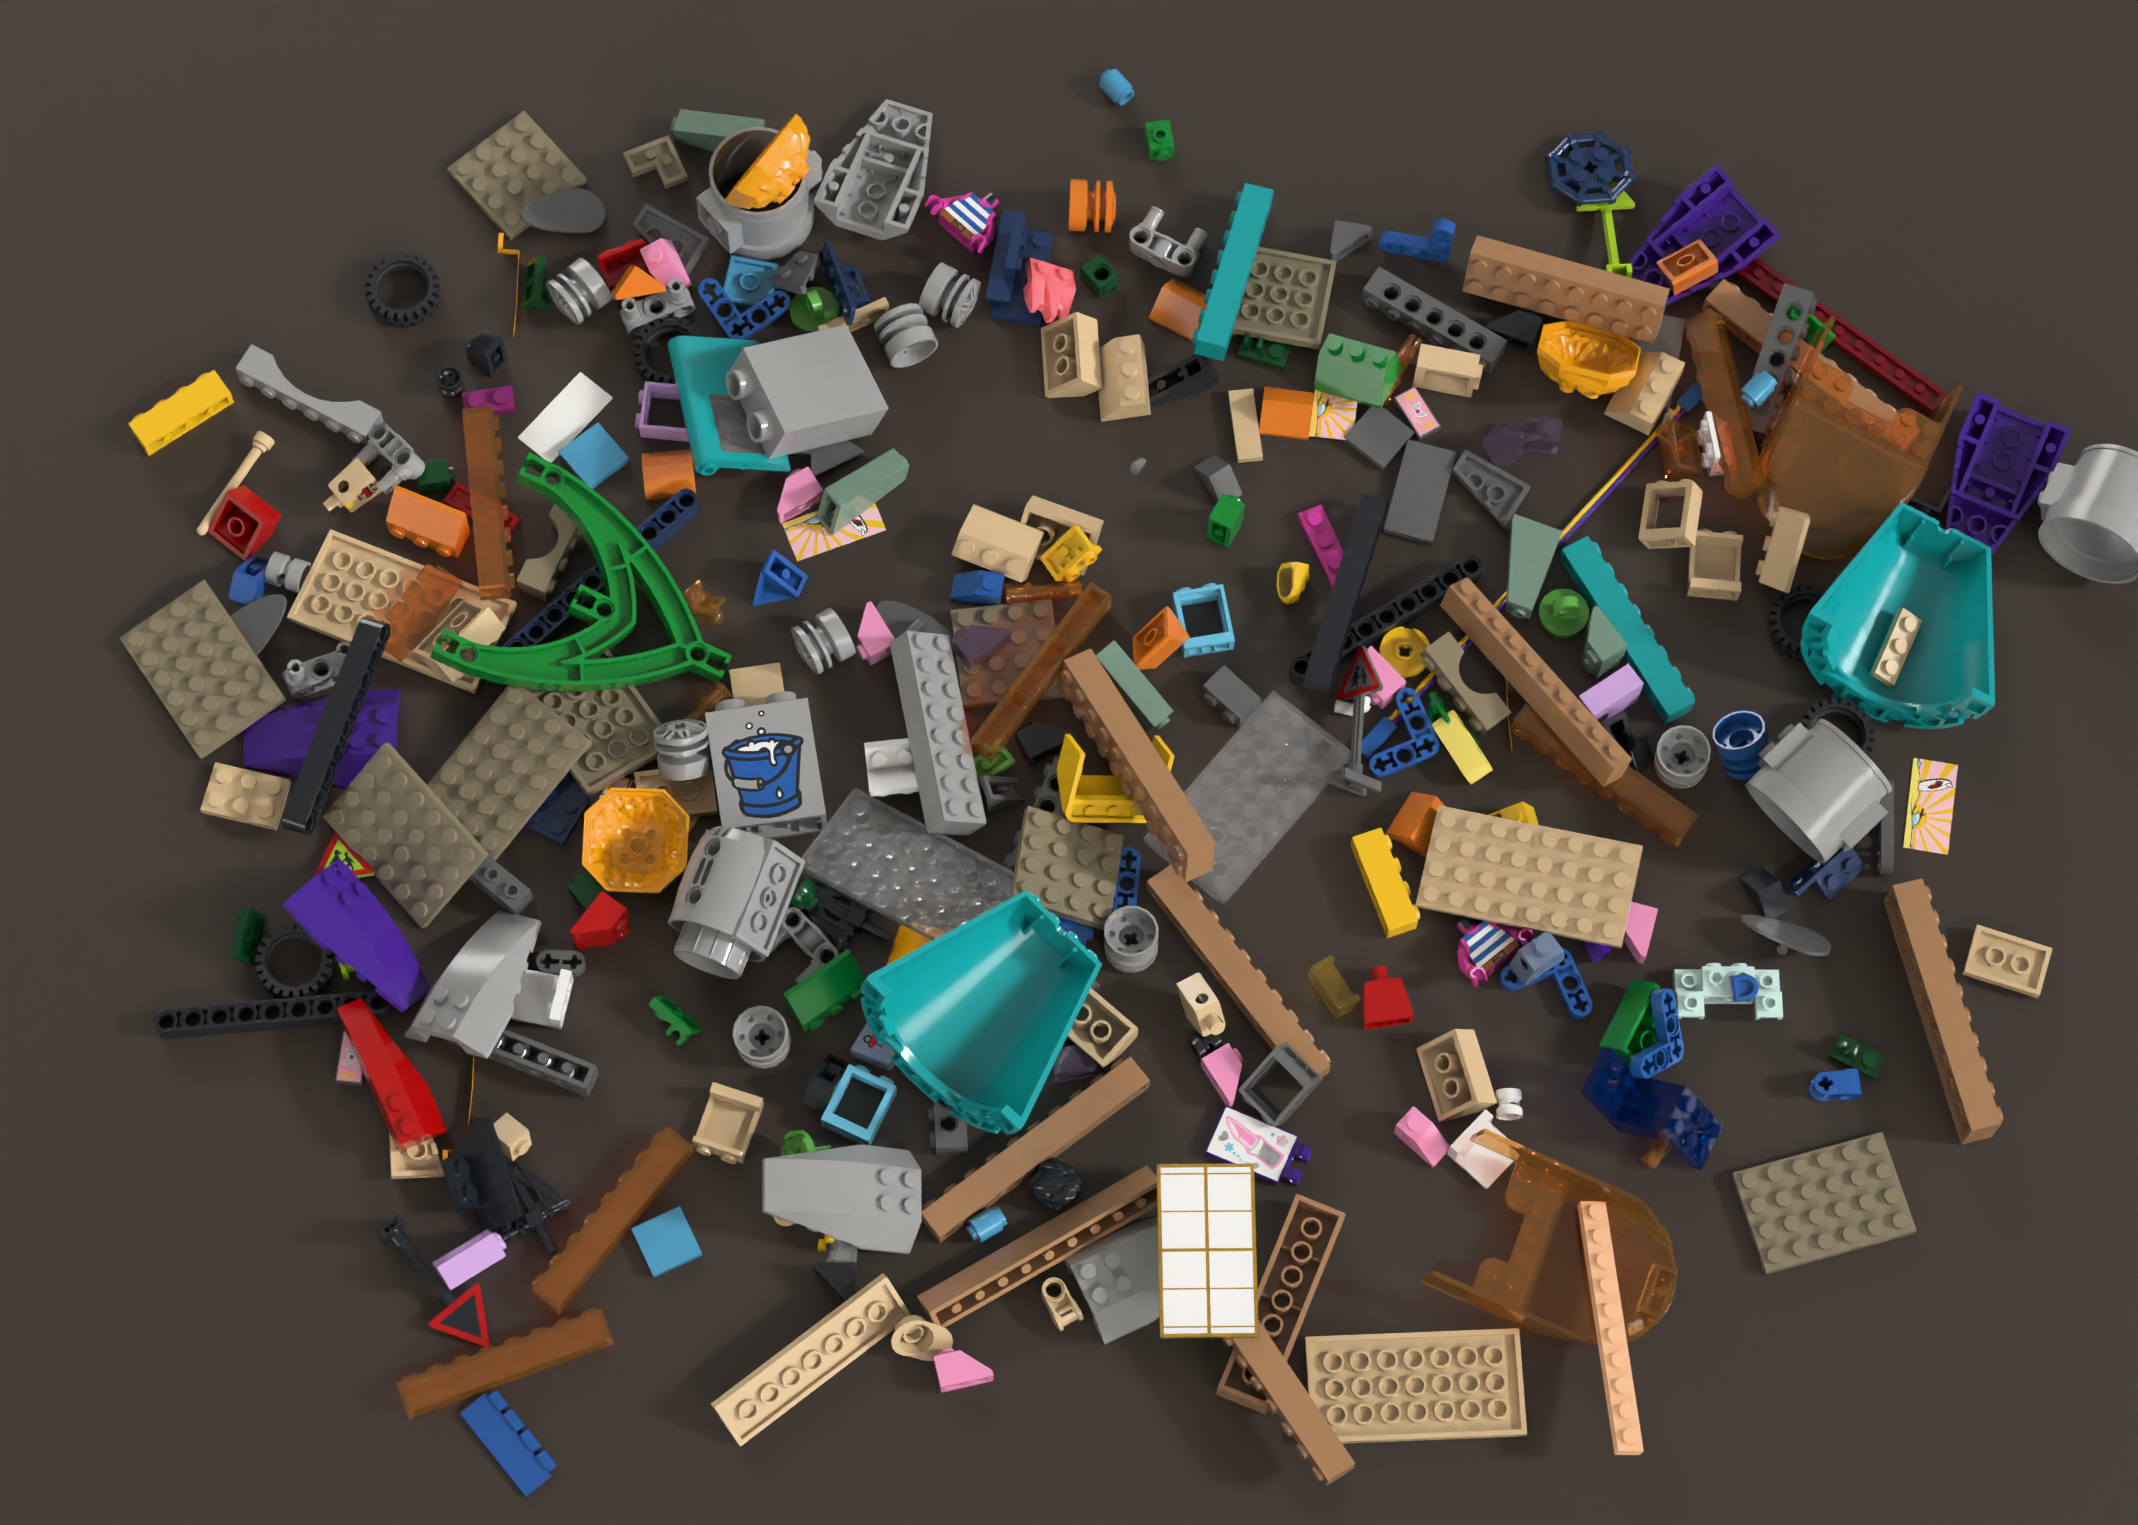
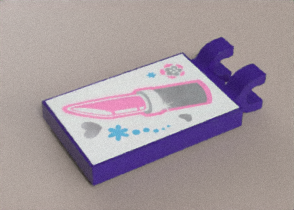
M1225 1106L1206 1148L1205 1155L1225 1164L1254 1163V1176L1277 1186L1280 1179H1283L1298 1187L1303 1172L1291 1168L1290 1165L1294 1157L1308 1163L1313 1148L1297 1144L1299 1136Z

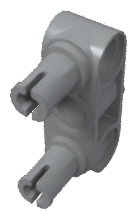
M1152 206L1144 221L1133 227L1130 231L1129 250L1152 265L1178 277L1185 278L1191 276L1199 259V250L1208 237L1207 232L1200 228H1195L1187 244L1183 245L1171 237L1155 231L1164 212ZM1141 238L1146 242L1138 243L1135 240ZM1187 260L1190 263L1187 265H1183L1179 263V261Z
M675 278L668 283L669 288L665 292L650 295L637 302L633 298L624 299L619 314L628 335L632 337L638 336L641 330L645 331V326L648 323L653 325V320L658 319L661 322L663 317L668 316L669 320H673V316L680 319L691 314L695 310V305L686 285L680 279ZM655 308H663L659 313H652Z
M379 422L372 426L368 433V444L352 458V460L358 458L367 467L379 455H383L392 464V469L376 483L387 496L402 480L416 479L421 476L425 469V463L414 452L415 450L384 422Z
M341 642L337 645L336 651L303 663L296 659L291 660L287 665L288 669L282 674L291 697L294 699L302 698L334 686L350 644L348 642ZM319 670L328 671L325 676H318L316 674Z
M793 907L787 909L770 954L787 938L789 940L793 938L796 944L812 958L810 961L812 964L795 978V981L799 983L825 965L823 963L825 954L831 952L837 957L840 953L829 942L825 934L813 922H810L800 910ZM793 916H799L800 921L798 925L789 927L788 920Z

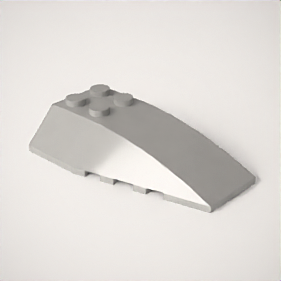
M886 99L869 118L868 124L856 133L855 139L843 148L842 154L830 163L814 198V204L836 226L882 241L908 233L924 197L933 113Z
M504 911L495 913L469 939L429 990L405 1031L404 1036L425 1043L430 1035L459 1043L467 1054L488 1059L513 1015L515 1009L513 1002L515 996H519L522 987L519 983L522 974L527 971L529 965L527 958L529 953L533 952L542 924L541 921Z
M862 1144L765 1158L762 1160V1212L792 1224L798 1223L810 1231H819L839 1242L845 1241L858 1249L908 1255L911 1252L922 1222L921 1168L909 1150Z
M1158 1217L1129 1222L1063 1260L1069 1273L1073 1274L1092 1312L1093 1323L1104 1345L1140 1329L1160 1317Z

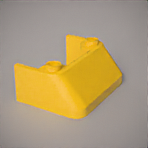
M1065 734L1057 765V778L1062 811L1066 818L1075 823H1146L1143 815L1140 816L1137 813L1131 796H1127L1124 793L1122 782L1118 776L1081 775L1085 753L1071 734ZM1154 735L1152 744L1171 772L1174 754L1160 736Z

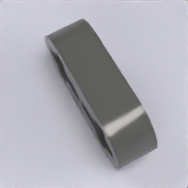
M545 950L539 953L536 958L539 972L558 976L561 969L572 971L573 977L580 976L584 973L587 966L584 955L574 950ZM546 958H551L552 962L559 964H551L550 968L546 969L545 965L541 964V962H546ZM573 958H577L578 963H581L576 966V969H571L569 964H563L571 963Z

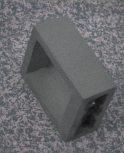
M1285 1042L1274 1048L1238 1091L1243 1095L1242 1098L1248 1105L1255 1107L1261 1113V1118L1267 1124L1277 1127L1285 1123L1323 1078ZM1277 1062L1303 1086V1089L1282 1112L1256 1086Z

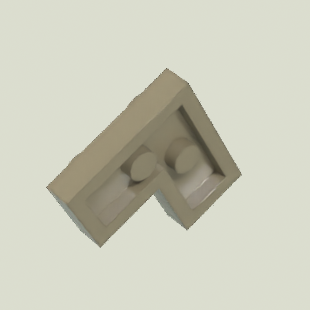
M669 135L623 153L632 177L656 169L665 189L688 180L687 173Z

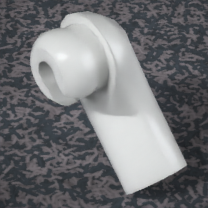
M1365 696L1364 713L1368 712L1371 708L1369 706L1371 702L1369 696ZM1336 700L1334 712L1353 716V703Z

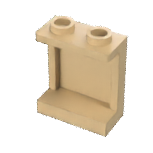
M1709 529L1697 530L1695 547H1689L1687 596L1738 600L1741 593L1740 563L1743 535H1737L1733 531L1716 533Z
M713 1082L709 1091L710 1098L696 1136H693L692 1145L700 1154L710 1156L712 1153L721 1156V1160L727 1163L736 1164V1161L743 1163L764 1106L763 1098Z

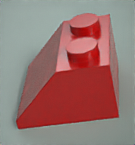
M243 485L226 492L207 532L242 560L246 561L272 536L282 515Z
M602 891L570 930L573 946L580 950L615 945L619 939L623 940L631 929L629 927L628 910Z

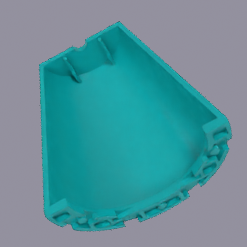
M1901 502L1807 615L1802 627L1800 644L1803 658L1811 674L1821 686L1825 682L1834 690L1832 696L1839 701L1841 698L1847 699L1849 704L1853 701L1857 703L1856 707L1858 709L1862 707L1865 710V715L1869 714L1871 718L1885 723L1889 719L1904 722L1903 727L1942 729L1963 725L1965 719L1973 718L1976 720L1986 714L1995 704L1991 547L1956 529L1949 528L1944 530L1939 526V521ZM1904 608L1921 619L1922 623L1895 685L1888 687L1869 673L1897 609Z
M1027 890L873 972L864 980L860 989L865 995L860 1000L863 1013L880 1045L884 1042L888 1044V1048L894 1052L891 1060L905 1076L935 1103L941 1099L947 1106L953 1107L949 1113L976 1128L997 1134L1001 1129L1006 1135L1013 1134L1024 1126L1102 966L1097 955L1092 950L1086 949L1079 942V938L1074 932L1062 930L1059 926L1060 919L1058 916L1049 912L1041 904V900Z

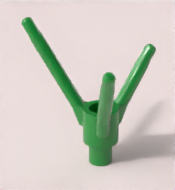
M1436 691L1429 693L1428 698L1430 702L1428 705L1430 711L1428 718L1431 725L1434 720H1438L1441 717L1446 723H1450L1451 720L1447 715L1450 711L1445 707L1443 699L1439 698ZM1469 731V733L1479 746L1480 741ZM1424 741L1423 746H1427V741Z

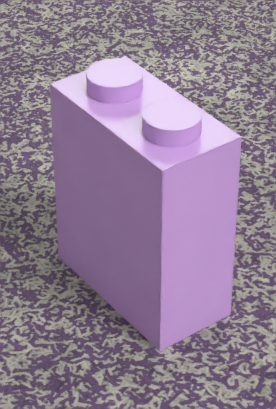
M1627 664L1581 694L1578 700L1601 723V721L1622 712L1637 702L1644 683L1631 666Z

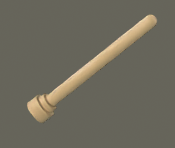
M258 431L253 437V448L198 526V535L203 536L207 533L226 492L238 488L260 454L269 451L274 445L275 441L270 436Z

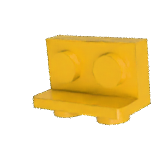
M1073 525L1040 559L1055 581L1072 582L1079 577L1080 571L1085 566L1096 561L1097 555L1102 549L1099 545H1092L1078 525Z

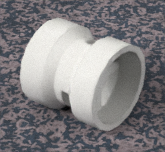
M1517 1088L1496 1090L1495 1097L1498 1102L1496 1118L1499 1120H1517L1522 1118L1523 1110L1519 1103L1522 1099V1091Z

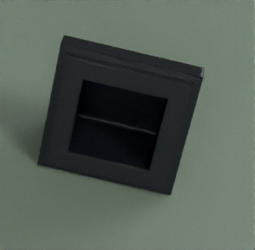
M1646 736L1623 747L1624 751L1632 758L1629 763L1630 769L1637 774L1642 772L1654 759Z

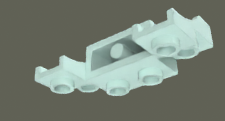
M1708 963L1702 966L1701 969H1675L1673 972V990L1679 1019L1682 1017L1704 1019V1004H1752L1753 1001L1755 1020L1760 1018H1778V1020H1782L1783 1018L1779 970H1755L1754 966H1747L1745 963H1735L1731 966ZM1743 974L1753 976L1759 986L1757 995L1751 1000L1733 1002L1729 976Z

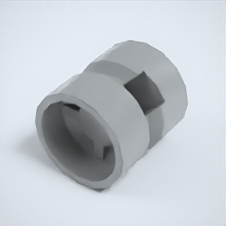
M275 551L267 564L264 580L266 583L278 587L284 584L285 589L299 593L311 569V564L298 558L291 560L289 555Z

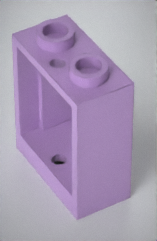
M645 381L644 390L639 391L638 405H642L641 413L636 414L635 428H639L640 437L689 442L686 428L649 425L652 398L679 400L676 384Z
M486 1229L432 1262L445 1286L452 1290L504 1258L506 1254L503 1250L507 1246L499 1234L496 1232L492 1233Z

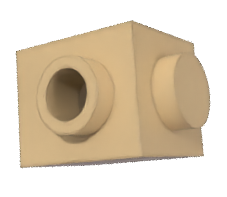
M507 1112L494 1123L504 1155L514 1161L519 1155H523L528 1151L532 1142L529 1130Z

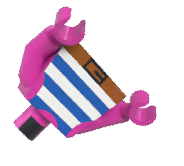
M972 192L966 195L942 199L931 195L924 204L925 207H932L930 211L932 215L941 211L939 212V224L970 252L974 253L977 250L981 254L983 249L995 240L997 231L996 213L992 209L999 204V201L994 194L989 192L981 200Z
M1465 917L1457 924L1458 929L1465 935L1458 945L1459 969L1471 979L1473 986L1477 987L1478 981H1488L1487 976L1518 952L1520 946L1518 942L1525 946L1528 944L1527 939H1536L1530 928L1521 930L1513 926L1483 921L1477 926L1470 918Z

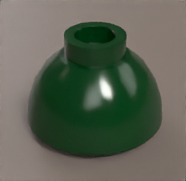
M807 876L802 877L796 884L788 908L793 907L798 910L807 909L810 911L819 899L815 896L814 884Z

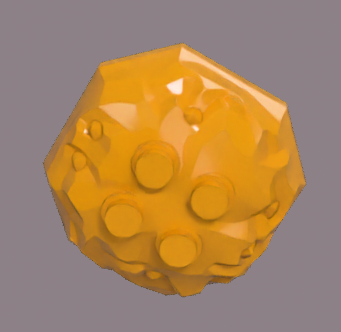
M795 114L772 139L725 198L728 204L746 209H751L752 207L762 208L772 201L781 204L795 189L794 185L802 180L811 169L807 166L808 163L806 162L810 136L801 117Z
M1567 320L1544 324L1537 350L1540 369L1550 379L1559 384L1561 391L1572 393L1576 389L1582 395L1591 399H1596L1602 394L1616 392L1619 388L1628 386L1630 380L1636 375L1641 348L1627 337Z
M611 788L584 814L582 865L607 892L660 894L687 867L690 817L664 789Z

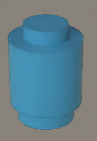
M1108 69L1099 78V87L1114 103L1124 105L1135 93L1132 90V85L1117 69Z
M1765 370L1760 374L1756 373L1740 390L1743 394L1741 399L1749 407L1756 406L1759 408L1775 391L1774 387L1778 383Z
M998 1206L994 1208L988 1207L968 1219L969 1226L966 1229L974 1241L978 1239L982 1243L1002 1231L1003 1226L1007 1225V1221Z

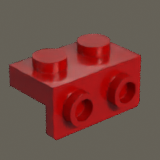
M643 239L630 240L624 246L616 249H607L597 256L598 267L609 291L614 289L629 265L637 266L648 275H652L640 252V249L645 247Z

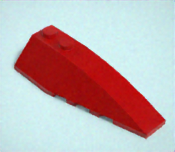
M358 999L336 1008L398 1152L447 1133L448 1130L427 1083L363 1000Z

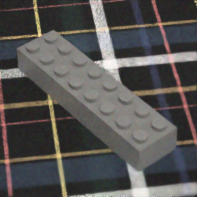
M906 631L892 641L890 647L927 833L969 836L987 823L949 635Z

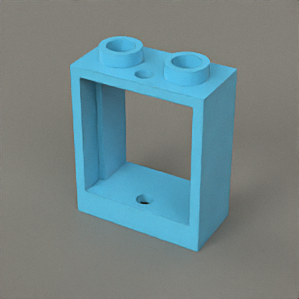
M1209 583L1201 588L1191 589L1185 587L1173 592L1172 605L1174 614L1185 630L1181 606L1216 600L1223 633L1186 640L1181 645L1183 658L1234 650L1235 639L1223 584Z
M849 1064L821 1118V1126L856 1143L871 1145L897 1094V1087L893 1085L894 1082L885 1076L878 1078L870 1074V1070L858 1064L852 1066ZM852 1077L886 1092L868 1129L834 1114Z

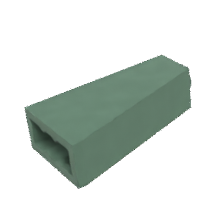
M680 109L678 117H674L670 130L674 134L675 142L714 152L718 145L729 135L750 127H765V120Z
M894 448L825 488L816 518L834 535L906 479L910 465L905 457L900 455Z
M1514 514L1510 527L1505 611L1510 612L1516 618L1530 619L1560 541L1562 531Z
M1115 640L1095 654L1133 715L1148 730L1154 727L1161 729L1170 721L1168 716L1173 712L1172 708Z

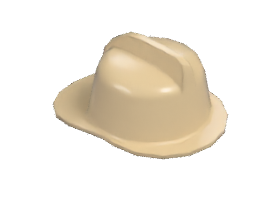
M909 1315L894 1323L895 1332L892 1335L891 1345L893 1350L900 1355L924 1361H934V1356L938 1355L939 1351L952 1348L953 1339L947 1328L927 1322L921 1316Z

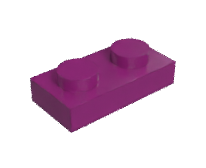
M512 385L462 393L466 419L516 412Z

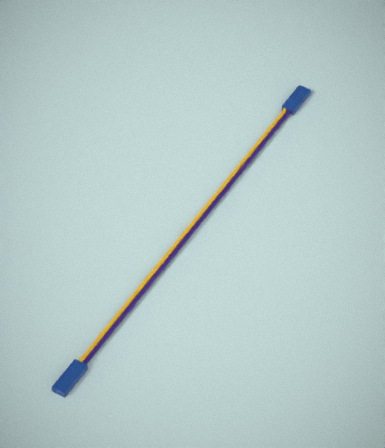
M1705 373L1697 379L1676 402V409L1668 416L1667 422L1665 423V419L1562 530L1555 553L1684 414L1689 415L1715 387V381ZM1506 592L1493 605L1499 612L1506 607ZM1465 635L1458 644L1465 651L1473 641ZM1433 671L1415 689L1419 698L1437 681L1438 677ZM1407 697L1403 702L1408 705L1409 710L1412 708L1411 701L1413 697ZM1397 709L1390 717H1384L1362 740L1361 755L1365 759L1369 760L1397 730L1396 725L1401 720Z

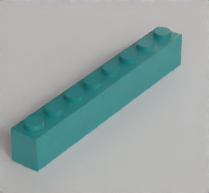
M1245 183L1243 192L1238 191L1234 206L1238 208L1237 211L1231 212L1228 225L1232 227L1230 231H1225L1222 244L1226 246L1224 250H1219L1216 264H1219V269H1214L1211 276L1210 284L1214 285L1212 290L1207 289L1204 300L1207 307L1206 309L1201 308L1198 323L1201 326L1200 329L1195 328L1192 343L1196 344L1194 354L1224 361L1272 205L1274 193L1272 189Z
M1586 536L1563 548L1559 557L1560 561L1590 608L1593 610L1595 606H1598L1628 645L1623 659L1644 683L1642 689L1664 724L1666 725L1690 712L1695 703L1693 692L1689 687L1684 686L1679 670L1675 666H1671L1666 650L1655 641L1652 628L1648 624L1645 625L1641 619L1639 608L1628 599V592L1622 583H1618L1614 577L1615 573L1612 566L1608 562L1605 563L1601 557V550L1598 544L1592 542L1589 536Z

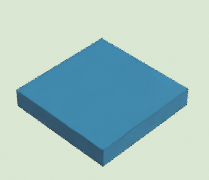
M731 255L723 290L735 306L750 308L774 292L775 288L771 287L768 278L780 266L776 263ZM768 303L765 304L764 306L768 309V311H770Z
M596 423L558 451L559 456L577 477L592 489L630 462L629 457L599 423Z
M680 1206L631 1228L653 1277L702 1256V1252Z

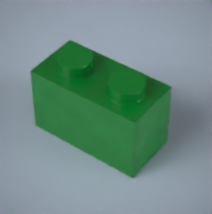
M1222 493L1208 518L1206 537L1227 548L1231 545L1243 522L1245 504L1238 497Z

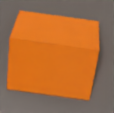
M1701 239L1656 262L1674 296L1718 273V261Z
M629 265L612 290L611 295L612 299L620 300L665 292L666 288L639 267Z
M1172 278L1161 288L1149 319L1192 341L1195 328L1200 329L1201 326L1198 323L1201 308L1206 309L1207 304L1204 303L1205 294Z
M1264 387L1259 433L1262 435L1308 440L1314 393Z
M691 449L641 454L646 502L669 500L678 491L686 488L696 493Z
M1166 606L1132 637L1133 662L1139 670L1157 668L1190 638L1169 607Z
M1411 792L1386 834L1426 858L1438 805H1445L1437 796Z

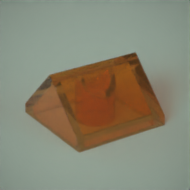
M1671 419L1665 421L1657 430L1665 479L1703 475L1695 427Z

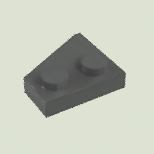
M806 251L797 252L784 266L779 267L768 278L771 287L804 295L807 292V281L813 280L814 273L821 264L818 254Z

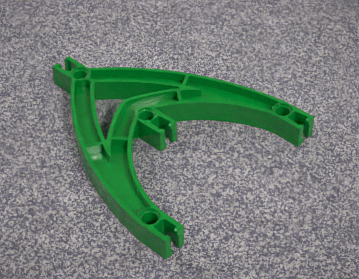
M529 452L516 482L549 498L572 520L588 543L601 572L606 596L580 584L567 611V614L592 626L558 641L527 647L482 645L443 628L430 658L473 677L509 686L545 691L585 692L620 689L659 681L687 671L719 684L725 671L714 669L707 665L706 661L709 659L717 662L726 669L732 655L703 642L680 589L647 541L616 508L587 484L563 468ZM529 466L541 473V477L526 473L525 470ZM553 477L556 479L557 484L551 485L546 482L545 478ZM634 577L655 609L671 645L633 655L594 659L623 640L632 632L636 624ZM579 597L592 604V609L576 604ZM597 609H606L609 613V616H600L597 613ZM445 642L457 650L455 654L439 649L440 645ZM464 652L469 653L473 660L464 661L461 659L460 654ZM690 653H699L702 660L696 661L692 659Z

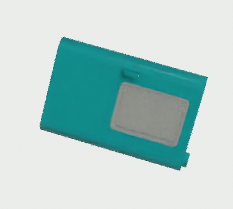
M677 336L672 338L667 344L694 467L699 474L709 476L714 474L719 468L790 471L791 469L788 455L768 459L761 443H756L750 438L746 425L747 415L740 400H734L730 397L726 388V374L731 369L741 350L745 347L761 344L758 341Z

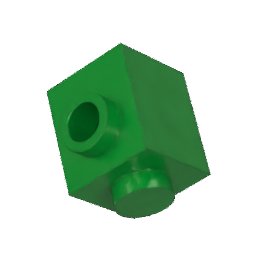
M1163 120L1145 123L1144 136L1149 160L1164 161L1173 157L1174 142L1170 121Z

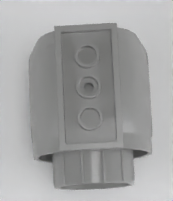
M716 826L711 830H706L685 869L673 910L668 920V925L680 932L674 948V954L680 960L697 969L728 979H738L741 977L747 961H764L770 954L804 867L805 860L773 839L763 838L740 829L725 826Z

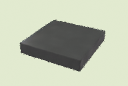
M1371 406L1344 436L1347 439L1344 441L1383 470L1405 446L1408 439L1410 440L1414 436V431L1383 407L1380 409Z

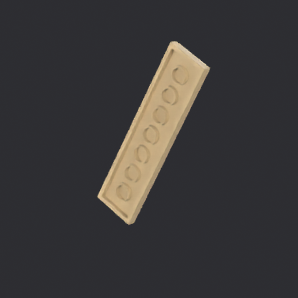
M882 1273L712 1402L711 1405L736 1443L741 1447L895 1329V1321H900L911 1314L887 1276Z

